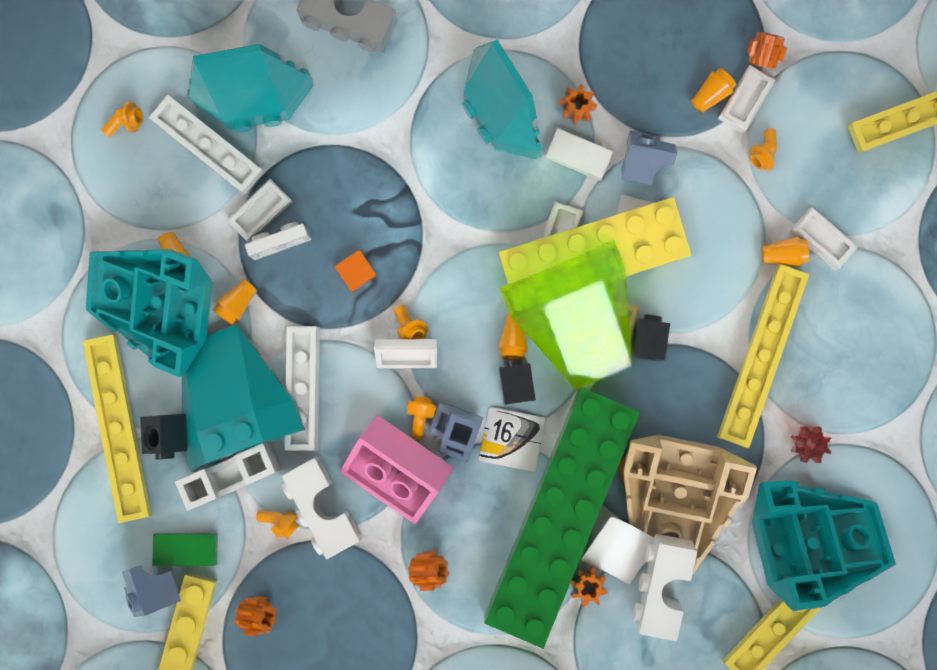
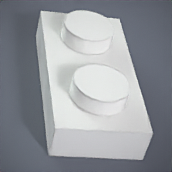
M293 222L280 228L281 231L272 235L268 232L258 234L251 238L252 242L245 244L248 256L257 260L310 241L312 239L309 230L304 224L298 225V222Z

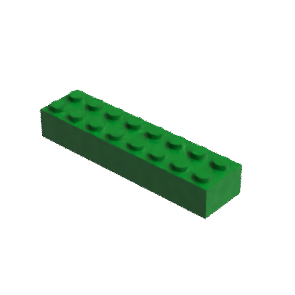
M578 388L484 614V624L544 649L640 415L639 411L585 388Z

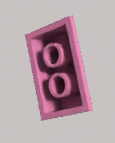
M377 415L358 439L340 473L416 524L438 494L454 467Z

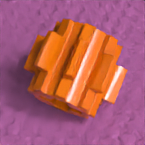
M757 32L756 38L750 39L746 52L750 56L749 62L760 67L776 69L778 61L783 62L788 47L783 45L785 38L771 33Z
M581 84L577 90L567 88L565 92L566 98L559 101V106L565 110L562 118L572 119L573 125H576L578 120L581 119L582 121L589 122L591 118L590 111H596L598 106L591 100L594 91L586 92ZM575 101H580V106L582 107L580 110L575 109Z
M426 551L423 554H416V558L410 560L411 563L408 566L409 580L413 582V586H420V591H434V588H441V585L447 582L446 579L449 576L448 562L444 560V556H437V551Z
M593 566L587 572H582L580 568H577L579 575L576 579L573 578L570 584L575 586L570 595L572 598L581 597L583 607H586L589 601H594L597 605H600L599 596L608 594L607 589L601 586L606 577L604 574L595 575V568ZM589 580L592 584V592L588 593L584 589V581Z
M247 597L245 601L242 600L239 607L235 610V624H237L238 628L244 629V635L257 637L258 634L265 635L266 632L272 630L273 624H276L277 610L273 604L268 603L267 597Z

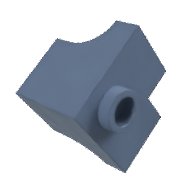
M630 130L621 168L622 179L652 185L655 174L660 168L666 165H674L677 156L675 144L660 141L659 136Z
M439 402L429 433L438 436L442 440L438 452L468 462L483 417Z
M136 566L122 572L127 585L124 587L126 601L133 617L146 616L181 601L171 571L150 575L144 571L142 566Z

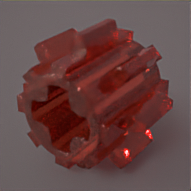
M801 426L798 436L791 435V438L795 441V446H793L791 452L800 453V462L807 463L812 459L815 463H822V455L824 453L831 454L828 443L832 438L823 436V432H821L822 427L815 426L810 430L807 426ZM808 439H811V443L815 444L813 450L807 445Z

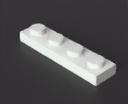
M169 95L164 98L149 117L151 121L244 195L264 173L260 167Z
M317 326L286 327L285 390L296 401L305 428L304 431L285 437L284 450L288 451L318 450L320 327Z

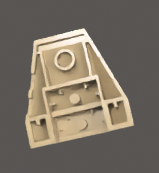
M663 435L630 440L623 468L629 524L653 538L655 534L691 540L697 549L692 573L694 574L715 545L714 540L724 527L727 528L732 521L731 517L734 512L749 497L757 467L717 446Z

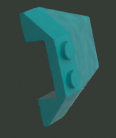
M498 39L478 46L473 50L464 87V102H462V106L470 119L476 118L481 126L478 128L481 138L486 144L491 142L495 150L532 159L540 158L543 152V145L537 138L540 135L538 126L533 128L532 121L537 119L533 95Z
M261 44L193 56L191 65L192 78H189L190 89L187 90L190 101L197 108L229 130L247 132L252 130V126L264 124L265 127H275L281 125L282 121L290 120L314 84L307 69L301 68L297 70L294 62L289 60L285 64L281 61L279 54Z
M171 249L93 251L89 255L86 310L112 332L118 331L128 339L127 345L133 350L138 348L149 357L148 362L152 366L174 376L182 377L207 340L213 281L197 259Z
M238 324L207 335V340L184 376H182V414L186 415L187 451L185 453L191 471L220 462L224 457L259 444L279 440L305 430L296 401L290 393L286 392L277 380V375L273 370L269 369L260 357L259 351Z
M792 480L762 482L759 484L752 527L767 585L792 611L825 607L832 603L833 600L849 593L862 583L873 579L896 565L878 503L845 494L835 495L827 493L825 489L818 487L808 488Z

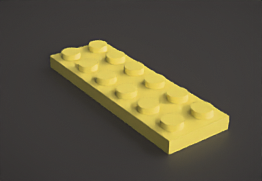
M674 197L498 252L516 311L692 256Z

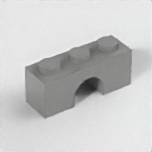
M300 0L296 10L302 24L307 28L319 31L321 28L330 32L331 36L340 41L346 42L349 39L357 42L359 47L369 52H375V50L385 52L397 22L395 9L372 0H366L358 14L345 16L338 12L342 0Z

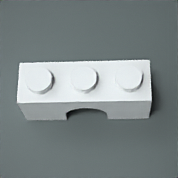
M266 442L241 452L222 463L176 481L175 484L186 510L189 511L277 473L282 469L271 443Z
M319 456L281 476L284 481L281 484L287 498L289 500L294 499L299 510L296 511L297 517L302 526H308L314 537L311 538V542L319 555L323 554L327 560L363 538L348 510L332 517L325 515L319 509L318 496L320 492L333 484Z
M655 534L653 543H648L645 556L646 562H649L646 573L641 574L639 581V592H642L640 603L635 602L632 620L636 622L639 634L677 641L684 611L678 599L664 596L662 590L668 582L675 579L691 581L697 556V549L691 540Z

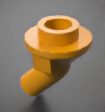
M126 102L122 109H116V113L101 128V131L106 136L111 137L122 124L130 132L138 131L143 123L141 109L134 102Z
M766 129L764 131V144L762 146L753 145L749 150L750 161L759 170L770 171L775 166L774 154L777 151L775 129Z
M404 304L393 309L401 325V328L397 329L400 339L426 338L428 326L421 319L411 320Z
M415 396L414 401L407 402V415L414 416L411 437L415 440L423 438L426 418L433 419L437 410V406L432 404L433 400L430 398Z
M259 510L256 514L258 522L274 524L271 531L276 535L277 540L282 536L288 539L300 526L296 522L298 519L297 514H293L291 511L283 515L276 511Z

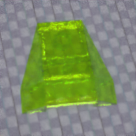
M614 240L589 249L585 253L533 275L525 276L499 287L510 316L575 390L632 366L626 268Z

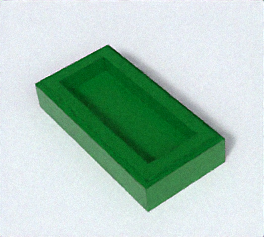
M218 533L153 534L152 566H216Z

